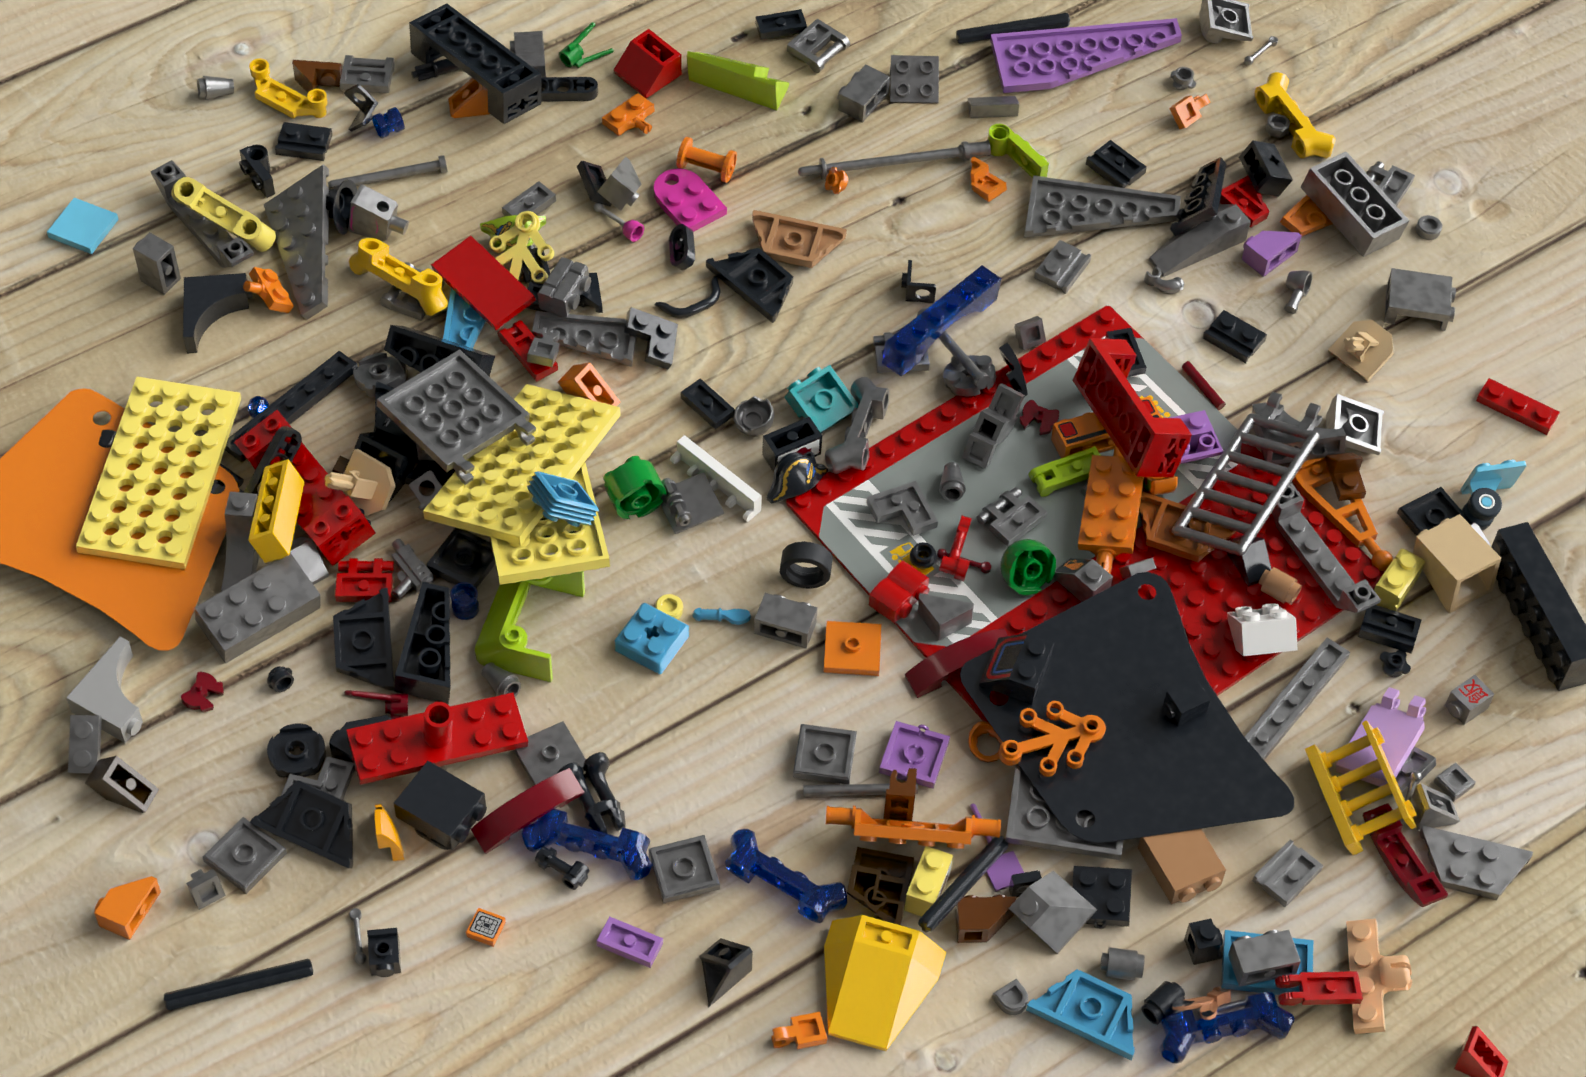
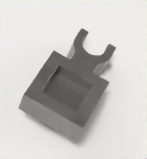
M543 327L541 339L534 337L528 352L527 362L553 367L559 352L560 343H558L560 331L556 330L555 334L550 336L546 334L547 328Z

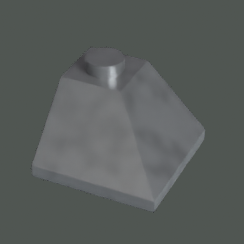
M1055 871L1050 872L1028 886L1009 907L1023 923L1057 954L1097 911L1094 906Z

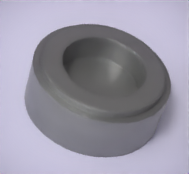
M1430 215L1422 216L1416 225V233L1426 240L1438 238L1442 230L1441 221Z

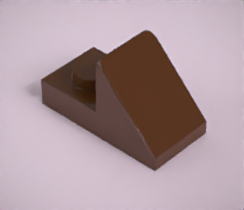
M293 60L295 81L307 93L317 89L318 85L340 87L341 63Z
M1354 453L1326 455L1325 460L1338 501L1365 498L1366 489L1359 471L1363 458Z

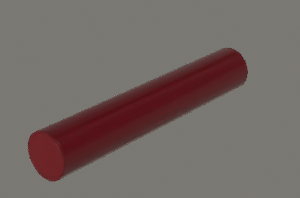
M1190 361L1185 362L1182 365V369L1217 410L1223 409L1226 403Z

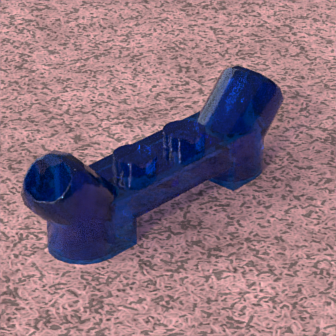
M553 809L522 829L523 842L531 852H537L543 846L548 847L552 844L564 846L572 852H586L601 860L611 859L621 862L629 878L633 880H640L646 877L652 868V863L646 854L650 839L638 831L622 827L619 837L569 824L567 812Z
M740 829L731 836L730 843L733 852L726 859L725 865L738 878L749 884L755 875L797 899L799 901L798 913L816 923H822L829 912L845 909L848 903L845 885L841 882L816 885L809 881L808 877L802 872H794L784 866L778 858L769 857L760 852L754 831Z
M1272 992L1248 996L1244 1009L1219 1014L1211 1020H1195L1192 1010L1174 1013L1164 1018L1161 1022L1166 1036L1159 1047L1160 1053L1165 1060L1171 1063H1182L1192 1044L1204 1041L1210 1044L1230 1035L1241 1037L1256 1029H1261L1281 1040L1288 1035L1295 1018L1292 1013L1278 1006L1275 995Z

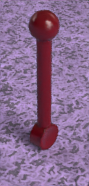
M941 548L937 551L938 558L942 559L943 555L949 557L950 553H947L945 549ZM969 560V565L980 568L981 572L989 573L992 566L989 562L979 563Z

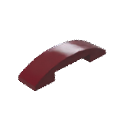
M996 629L962 639L935 652L905 673V678L917 698L941 688L942 681L961 673V669L967 661L995 647L998 638L1008 635L1004 629Z
M568 768L539 782L501 805L474 825L471 831L484 853L487 854L510 840V836L558 806L562 808L585 792L571 769Z
M1389 803L1363 812L1362 816L1364 822H1368L1393 809ZM1400 820L1369 833L1393 877L1419 906L1423 908L1448 897L1449 894L1433 871L1427 872L1402 834L1403 825Z

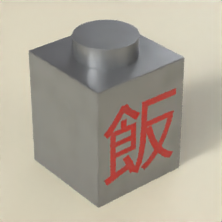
M1473 675L1450 692L1445 706L1454 718H1458L1465 725L1489 708L1494 693L1476 675Z

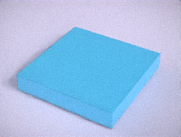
M73 198L49 228L47 235L50 239L92 254L119 220L118 215L80 199Z

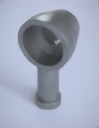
M1305 270L1289 272L1286 287L1292 290L1293 294L1284 308L1288 313L1295 314L1302 296L1308 294L1312 283V272Z

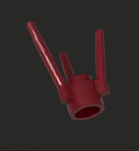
M352 690L344 692L347 696L385 700V714H391V720L401 716H408V694L388 695Z

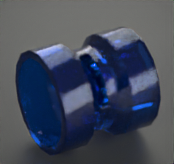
M396 107L388 109L385 114L378 113L372 116L374 128L380 138L389 136L390 132H400L405 129L403 118Z
M468 582L456 584L450 591L452 612L458 619H472L479 612L478 591L473 584Z

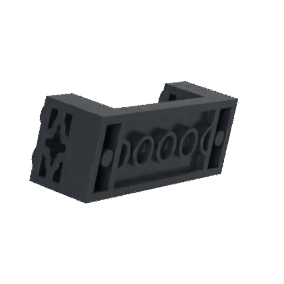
M446 3L409 22L411 54L424 64L444 56L488 90V113L501 123L506 124L541 105V73Z

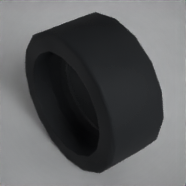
M806 541L794 542L787 545L782 551L779 573L787 583L806 589L818 588L830 580L833 557L829 550L817 543ZM795 563H810L817 567H802Z

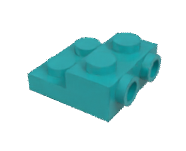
M831 365L824 369H821L820 366L815 368L807 375L808 379L803 382L800 379L793 382L787 387L788 393L784 397L799 418L803 416L804 419L810 417L820 433L834 426L852 414L854 408L859 407V404Z

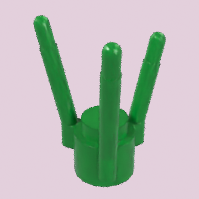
M594 22L585 28L573 42L559 52V58L565 66L571 68L575 65L577 68H580L585 63L614 52V49L610 48L582 59L584 51L579 43L595 27Z

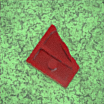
M1248 175L1222 189L1220 203L1237 204L1251 221L1250 228L1267 219L1270 211L1266 203L1262 201L1261 194L1254 190Z

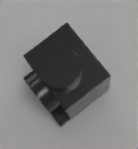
M1212 919L1189 923L1184 941L1193 965L1222 959L1220 946L1223 944V938L1219 928L1213 924Z
M398 929L367 930L371 976L390 977L393 974L401 973Z

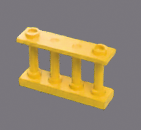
M1367 720L1362 722L1367 735L1329 753L1326 751L1321 752L1315 744L1305 748L1344 845L1352 855L1363 851L1360 843L1364 839L1363 836L1400 819H1403L1410 829L1416 827L1412 818L1416 816L1415 809L1410 800L1405 801L1381 744L1385 743L1379 728L1373 729ZM1372 745L1377 757L1376 760L1339 777L1336 775L1332 776L1329 770L1333 766L1332 763ZM1377 771H1383L1388 782L1387 784L1352 800H1342L1339 793L1343 791L1342 787ZM1393 794L1398 808L1359 826L1352 824L1349 816L1353 815V811Z

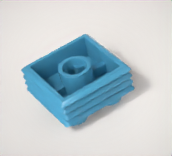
M539 471L534 472L535 476H532L533 480L529 481L530 485L527 488L533 495L532 501L544 510V517L554 522L562 519L575 527H579L580 524L592 525L593 516H597L596 512L599 509L578 481Z
M642 603L614 640L615 651L658 674H662L688 639L689 625L647 603Z

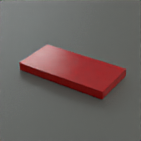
M471 235L431 264L433 271L438 273L495 330H498L536 301L535 296Z

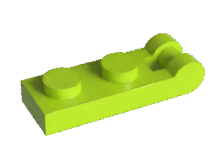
M1094 446L1035 467L1028 473V476L1033 483L1037 484V491L1040 496L1046 497L1055 490L1088 479L1092 455H1100V453ZM1051 475L1052 479L1046 480L1045 477Z

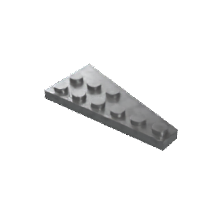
M324 164L263 204L271 228L275 231V240L300 313L307 320L328 307V279L325 277V266L328 265V256L325 254V245H328L329 210L326 209V197L329 196L326 177H329V168Z
M1033 176L1024 238L1178 221L1176 215L1180 209L1181 196Z

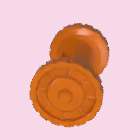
M685 137L678 151L676 166L679 169H684L690 163L721 173L722 182L728 183L736 166L737 152L730 150L726 156L693 147V139Z

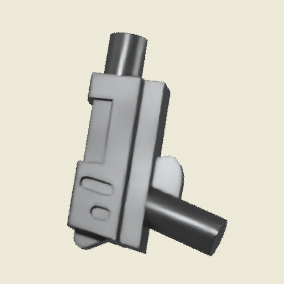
M396 539L392 543L396 550L392 554V560L400 569L397 575L401 583L392 591V594L397 599H401L412 587L418 593L422 582L432 584L433 574L423 561L417 558L409 544L405 545L401 539Z

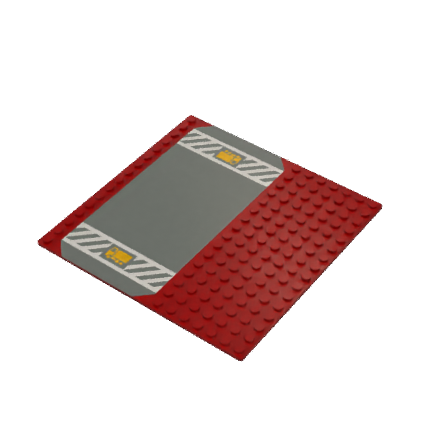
M1104 306L1018 358L1025 377L1028 395L1024 397L1016 416L1018 419L1005 440L996 445L990 464L986 469L963 459L962 456L981 411L989 408L998 386L1004 384L1012 388L1006 377V374L1011 371L1008 365L996 371V381L989 390L985 387L980 390L981 394L965 397L956 395L869 448V459L864 470L850 468L838 474L830 471L809 491L786 499V505L822 545L830 551L832 556L868 595L880 581L888 576L897 564L904 560L929 577L928 588L930 590L928 595L974 603L972 623L941 640H938L918 614V601L913 605L910 614L905 619L901 618L894 623L925 658L962 639L991 630L1004 629L1008 636L1019 635L1081 603L1080 600L1054 578L1049 584L1045 582L1039 587L1042 589L1040 592L1032 595L1019 594L1007 585L1001 574L1000 561L1008 547L989 530L990 524L994 521H987L982 525L977 521L976 517L989 503L993 504L999 500V496L1002 493L1018 487L1022 492V496L1018 499L1021 501L1029 495L1047 511V517L1017 541L1032 539L1044 544L1056 558V569L1069 558H1084L1096 561L1097 558L1091 551L1078 550V538L1085 496L1081 493V489L1088 483V479L1055 490L1046 497H1041L1037 491V484L1031 481L1028 473L1035 467L1061 458L1051 441L1053 429H1051L1049 434L1039 435L1041 423L1033 420L1024 429L1019 421L1022 416L1023 407L1029 400H1034L1038 406L1048 410H1059V421L1082 416L1087 412H1093L1072 381L1090 338L1105 339L1106 332L1131 328L1147 367L1145 374L1127 377V380L1140 399L1150 396L1162 418L1205 410L1223 451L1238 431L1111 306ZM1242 443L1236 451L1237 453L1264 460L1263 454L1256 447ZM1114 449L1101 452L1100 455L1113 456ZM1221 455L1180 464L1174 475L1178 477L1176 490L1173 493L1155 496L1187 506ZM1231 461L1224 469L1226 472L1272 486H1276L1281 479L1280 476ZM949 462H955L960 466L966 487L963 497L954 502L945 500L939 492L944 465ZM1051 475L1045 477L1046 480L1052 479ZM1217 480L1212 487V490L1260 505H1264L1267 500V495L1220 480ZM916 481L938 520L937 528L913 536L902 515L877 523L866 504L868 496ZM1300 493L1304 498L1301 513L1355 584L1366 579L1374 590L1385 572L1379 571L1377 567L1372 565L1371 559ZM1204 499L1199 509L1247 524H1251L1256 517V514L1208 499ZM1005 508L1001 512L1004 514L1011 508ZM1139 511L1133 554L1121 553L1113 560L1111 587L1127 579L1122 578L1119 568L1153 558L1156 568L1148 572L1161 576L1171 588L1189 644L1205 678L1217 696L1282 653L1242 656L1235 649L1227 612H1235L1237 607H1252L1253 610L1262 609L1264 604H1278L1279 607L1296 617L1298 642L1344 611L1343 609L1336 608L1278 531L1272 512L1256 537L1265 540L1271 569L1273 567L1297 579V583L1302 585L1297 598L1292 604L1287 602L1283 604L1261 591L1262 585L1259 583L1248 587L1226 551L1215 548L1199 562H1195L1147 546ZM961 515L972 518L960 557L979 563L986 561L992 567L989 573H983L980 568L969 565L963 582L954 579L953 575L939 571L942 559L938 558V556L935 564L930 568L921 569L914 566L910 561V551L916 544L925 542L932 545L936 553L941 548L950 553ZM1236 531L1227 541L1244 534ZM1143 584L1141 588H1138V594L1142 599L1150 600L1156 596V590L1152 585ZM960 673L946 679L982 721L988 722L961 682ZM992 691L990 693V701L995 705L1001 706L1007 703L1008 696Z

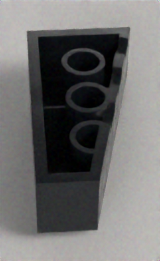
M390 325L384 347L386 352L420 373L456 351L461 350L490 377L495 355L399 325Z

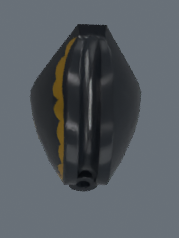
M794 452L784 456L774 470L773 483L767 494V501L772 504L809 491L828 472V468L823 464L816 463L813 452H807L804 455Z

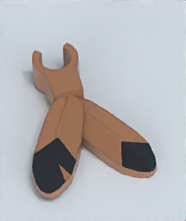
M1220 986L1215 987L1211 992L1207 993V996L1173 1003L1172 1009L1185 1011L1201 1008L1200 1017L1204 1020H1211L1216 1017L1219 1006L1231 1002V989L1221 992Z

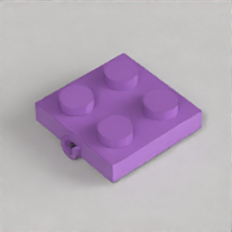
M896 721L879 768V773L890 776L893 770H897V778L907 781L906 776L909 768L917 769L916 783L934 789L949 745L950 736L930 731L926 725L921 724L916 727Z

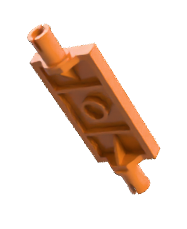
M1116 445L1113 456L1092 455L1078 538V550H1088L1094 553L1097 558L1096 562L1110 574L1112 562L1116 559V556L1121 553L1133 554L1144 477H1136Z
M854 805L853 808L827 806L825 823L850 825L851 829H854V835L860 836L859 840L876 842L877 837L888 838V842L894 844H906V840H917L918 845L935 846V842L947 843V847L963 849L964 844L971 845V838L974 835L1000 838L1001 819L975 818V815L971 817L966 816L956 824L871 818L862 808H856Z

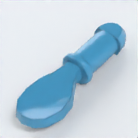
M696 608L692 613L693 618L697 621L718 620L721 622L722 619H726L736 625L747 623L751 618L750 612L745 609Z

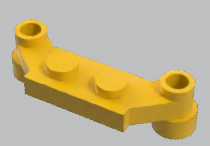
M258 58L250 62V73L254 78L257 88L254 92L257 100L293 119L297 116L307 115L322 118L327 114L326 106L328 101L324 90L313 89L308 92L306 97L270 78V68L267 60Z

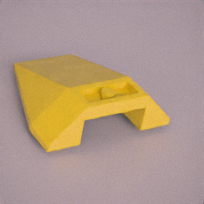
M865 915L832 920L824 945L828 1035L887 1051L937 983L946 952L919 930Z

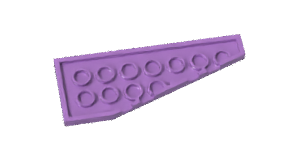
M1177 18L991 34L990 42L1003 93L1052 89L1181 42L1182 34Z

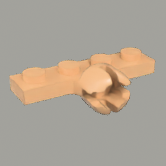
M1376 919L1346 921L1350 971L1358 972L1363 997L1360 1004H1352L1355 1034L1385 1032L1383 997L1388 992L1405 991L1411 988L1412 979L1410 976L1412 972L1409 959L1406 955H1380Z

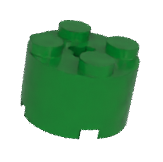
M639 456L628 458L624 464L603 476L604 488L617 514L623 519H630L629 515L636 514L640 518L652 513L662 504L663 500L661 497L663 494L666 495V489L653 464L647 460H641Z

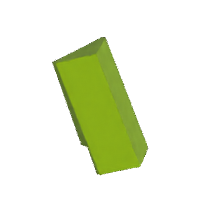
M687 51L689 81L776 111L789 88L790 82L768 78V67L702 52Z

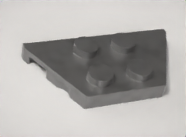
M1424 825L1420 830L1421 839L1425 840L1428 848L1427 855L1429 861L1435 868V875L1443 887L1497 900L1533 855L1532 851Z

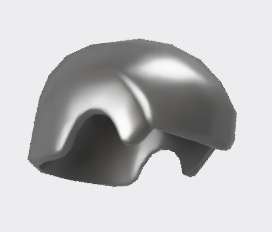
M753 396L749 400L742 401L735 408L734 422L742 433L757 436L766 433L771 428L774 410L768 399L762 400Z

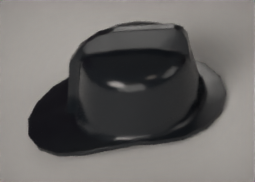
M348 179L340 185L329 187V196L326 197V209L329 210V218L334 219L336 229L342 235L348 232L351 201L357 192L354 182Z

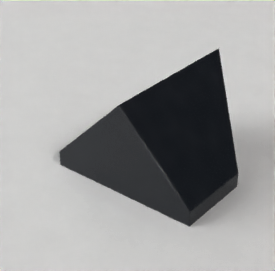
M720 938L699 956L703 966L708 1007L752 971L753 951L749 946Z

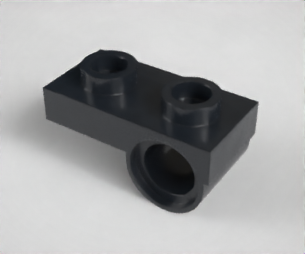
M256 144L239 150L241 156L239 166L244 175L248 174L251 177L254 188L257 191L261 190L266 198L274 195L275 189L273 178L269 174L271 167L266 147Z

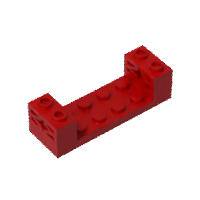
M1090 338L1072 381L1136 477H1174L1187 445L1190 443L1191 432L1181 418H1156L1148 411L1127 380L1130 369L1135 363L1136 353L1126 340Z
M278 410L234 442L255 470L276 431L283 426L291 427ZM286 436L284 441L289 443L291 438ZM301 442L291 462L304 480L296 522L312 539L329 563L334 566L338 561L375 535L376 532L348 495L346 496L342 490L326 487L325 476L328 473ZM279 448L278 451L284 454L285 451ZM273 458L270 465L280 462V458Z

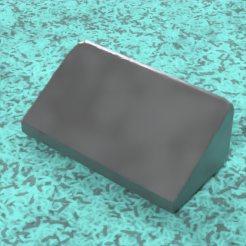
M1016 96L973 97L967 99L970 118L1018 116L1019 101Z

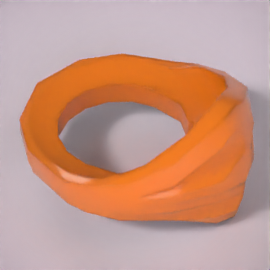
M977 722L969 732L968 743L970 751L980 761L987 763L997 761L999 759V750L991 756L981 754L977 747V738L982 734L989 733L990 736L998 740L1000 746L1003 743L989 722Z

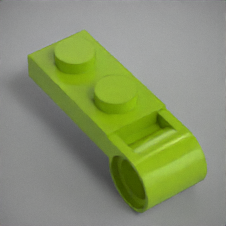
M994 124L989 128L988 140L990 142L991 155L1003 156L1007 154L1032 178L1033 176L1047 177L1049 163L1044 156L1038 154L1031 147L1029 142L1023 140L1004 124Z

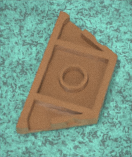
M757 210L752 212V220L760 249L775 261L813 268L846 239L847 229Z

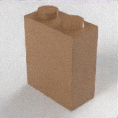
M1202 829L1140 838L1138 850L1171 905L1179 901L1183 903L1190 901L1200 892L1205 890L1211 892L1221 886L1226 869Z

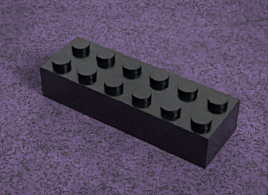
M1528 522L1498 529L1491 546L1501 557L1496 576L1498 587L1501 593L1506 595L1512 613L1515 616L1517 615L1524 635L1530 639L1534 646L1536 657L1545 666L1548 679L1554 683L1558 691L1586 684V624Z

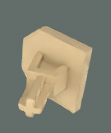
M1373 320L1355 321L1328 351L1357 375L1369 382L1394 355L1392 334Z
M354 449L344 474L331 472L325 476L326 487L342 490L358 508L364 510L365 516L386 510L396 486L390 467L359 449Z

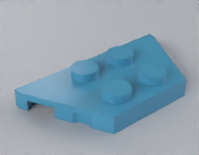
M1076 969L1066 976L1063 982L1056 983L1048 988L1047 993L1036 1000L1032 999L1029 1001L1026 1011L1132 1061L1135 1047H1133L1134 1029L1131 1013V994Z

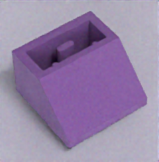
M1205 410L1170 417L1181 418L1192 434L1180 464L1218 456L1223 453V449Z

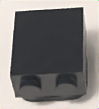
M430 761L425 763L394 802L395 815L398 819L414 827L415 832L420 837L444 850H453L459 843L464 842L469 835L471 827L476 821H480L484 817L487 810L485 793Z

